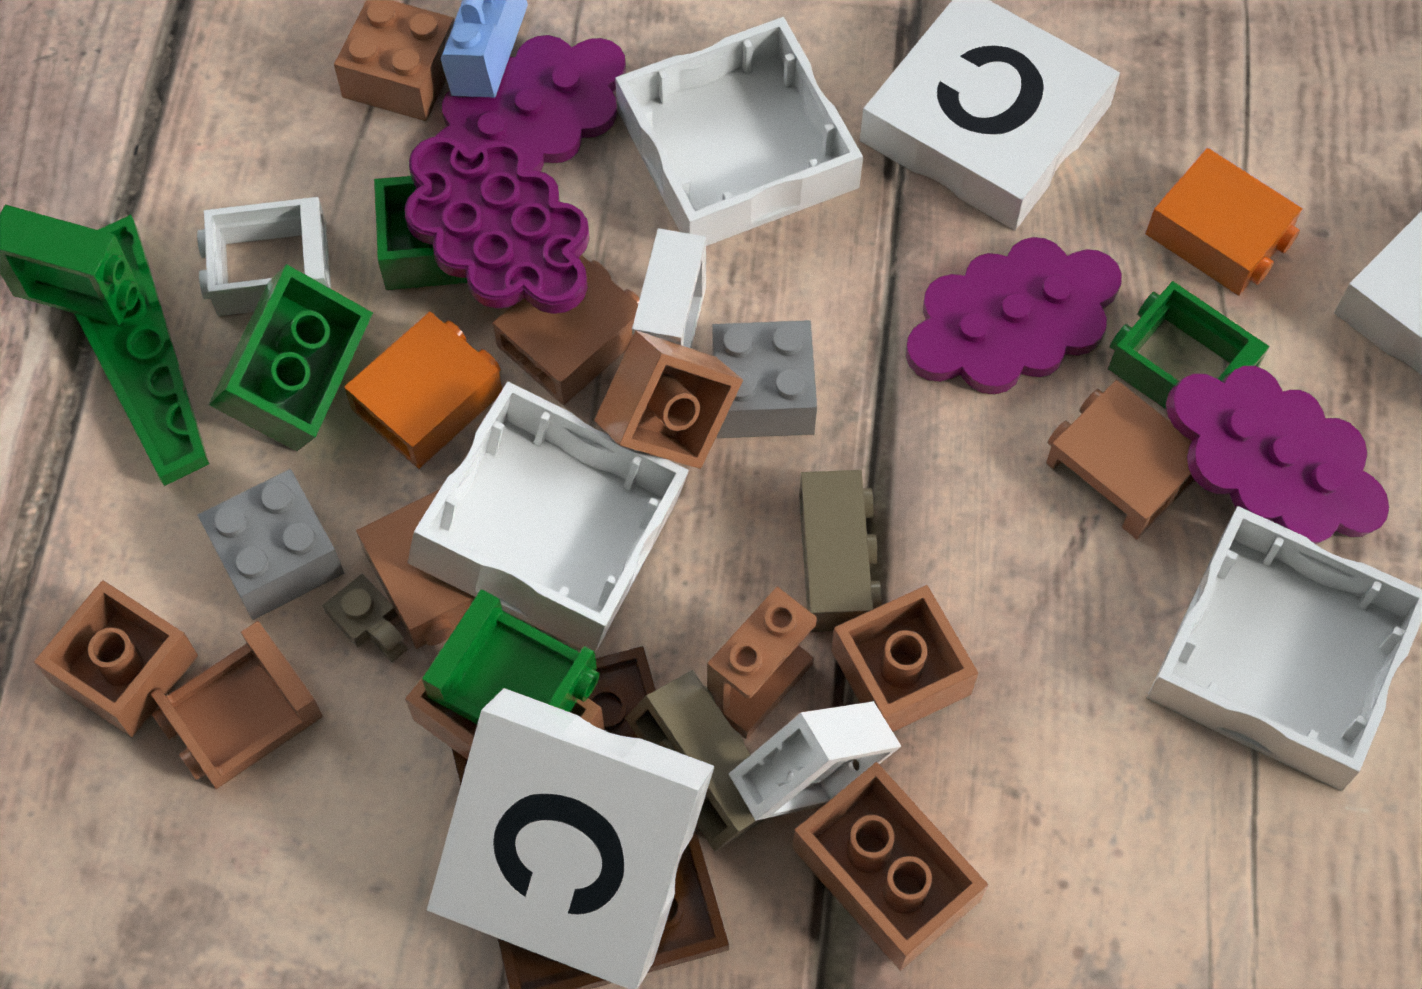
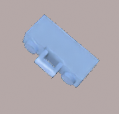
M462 0L440 58L451 96L496 97L528 6L527 0Z

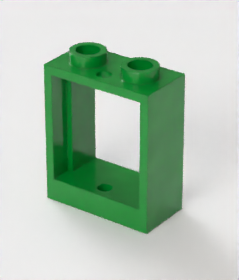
M4 205L0 213V274L12 295L120 326L127 310H132L138 300L139 285L116 236L28 210Z
M1172 281L1160 295L1154 291L1148 296L1137 313L1140 319L1133 327L1125 324L1115 335L1109 348L1114 350V354L1108 370L1167 410L1166 401L1168 393L1179 381L1138 353L1165 320L1230 363L1219 376L1218 380L1220 381L1229 373L1242 366L1260 367L1270 346Z

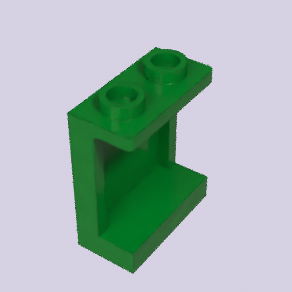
M481 589L423 676L422 682L430 699L478 724L481 710L504 688L570 712L578 699L585 702L589 698L598 682L600 673L596 671L595 651L584 646L581 652H578L502 610L499 598Z

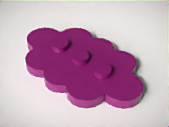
M551 35L531 38L519 47L516 57H509L495 98L451 96L450 90L446 93L442 101V113L447 127L442 129L435 137L447 136L455 138L469 150L485 142L502 141L510 143L518 148L525 157L527 170L541 171L544 162L563 163L570 160L578 153L582 138L602 135L614 125L617 118L616 97L613 94V91L616 90L615 77L626 74L625 54L620 46L603 38L587 39L573 47L561 38Z
M437 136L420 142L412 150L409 158V170L411 179L417 189L408 197L404 207L407 227L415 238L423 243L433 245L436 263L442 271L451 276L467 278L468 289L473 298L482 305L491 308L510 307L524 298L538 310L551 314L565 313L579 305L584 299L588 288L586 269L579 259L587 249L590 240L588 220L583 212L574 205L560 202L558 185L553 177L545 172L527 170L525 157L521 151L512 144L502 141L485 142L469 150L455 138Z
M1038 237L1019 241L1012 246L1007 256L992 253L979 255L970 262L965 276L949 274L941 276L930 283L923 301V314L926 320L914 327L907 339L905 357L908 365L918 376L926 380L941 382L961 375L971 388L981 393L994 395L1007 392L1014 387L1021 374L1031 377L1051 375L1059 368L1064 354L1079 356L1090 353L1099 346L1107 326V317L1103 308L1115 300L1122 284L1121 270L1118 263L1110 255L1099 250L1085 249L1066 255L1056 243L1046 238Z
M1242 366L1229 373L1222 381L1207 374H1191L1176 383L1168 393L1166 401L1168 417L1174 428L1192 441L1187 454L1188 468L1191 475L1207 491L1215 494H1230L1235 508L1239 506L1307 537L1314 544L1330 538L1335 531L1348 537H1363L1381 528L1387 520L1389 512L1387 494L1382 485L1373 476L1363 471L1367 459V448L1361 433L1350 422L1340 418H1325L1319 402L1311 394L1302 390L1282 391L1276 378L1267 370L1257 366Z

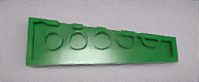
M129 215L98 230L116 236L139 285V296L134 308L127 310L120 326L75 314L161 482L166 486L210 463L141 237L132 216Z

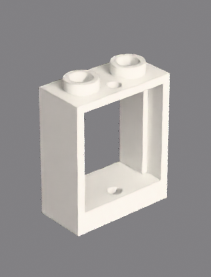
M319 197L204 210L205 229L197 231V241L201 258H206L207 270L199 271V283L203 299H211L218 316L254 312L268 282L272 279L228 283L226 244L302 235L305 275L331 289L327 226Z
M658 228L632 327V336L635 330L692 348L706 290L705 236Z
M874 701L801 712L733 769L729 776L755 821L825 805L876 761L878 764L882 763L897 751L901 745ZM854 759L859 762L858 771L853 767Z

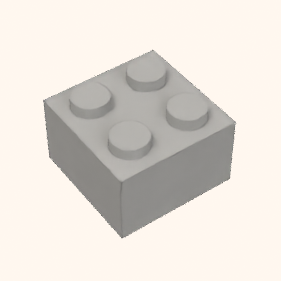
M811 320L712 324V356L717 357L743 379L717 434V438L814 435L817 398Z
M291 469L198 514L252 620L345 574L330 539Z

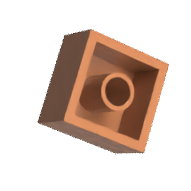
M366 0L334 63L342 97L427 121L446 81L440 58L453 27L454 17L393 0Z
M635 330L594 421L620 446L701 469L743 379L715 356Z
M102 580L35 659L34 663L52 685L132 738L158 706L150 693L160 687L164 695H167L198 657V654L184 632Z
M928 585L834 627L831 651L860 703L874 701L892 732L972 694L978 671Z

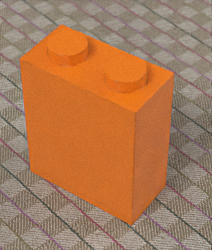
M1207 147L1154 208L1145 234L1239 296L1251 281L1256 285L1262 282L1274 264V261L1270 258L1277 250L1284 254L1294 243L1300 233V229L1295 227V224L1303 208Z
M429 311L346 384L344 389L351 410L414 466L420 469L497 399L502 391L499 374L501 368L490 353L483 349L477 352L470 346L465 335L457 325L449 320L443 323Z

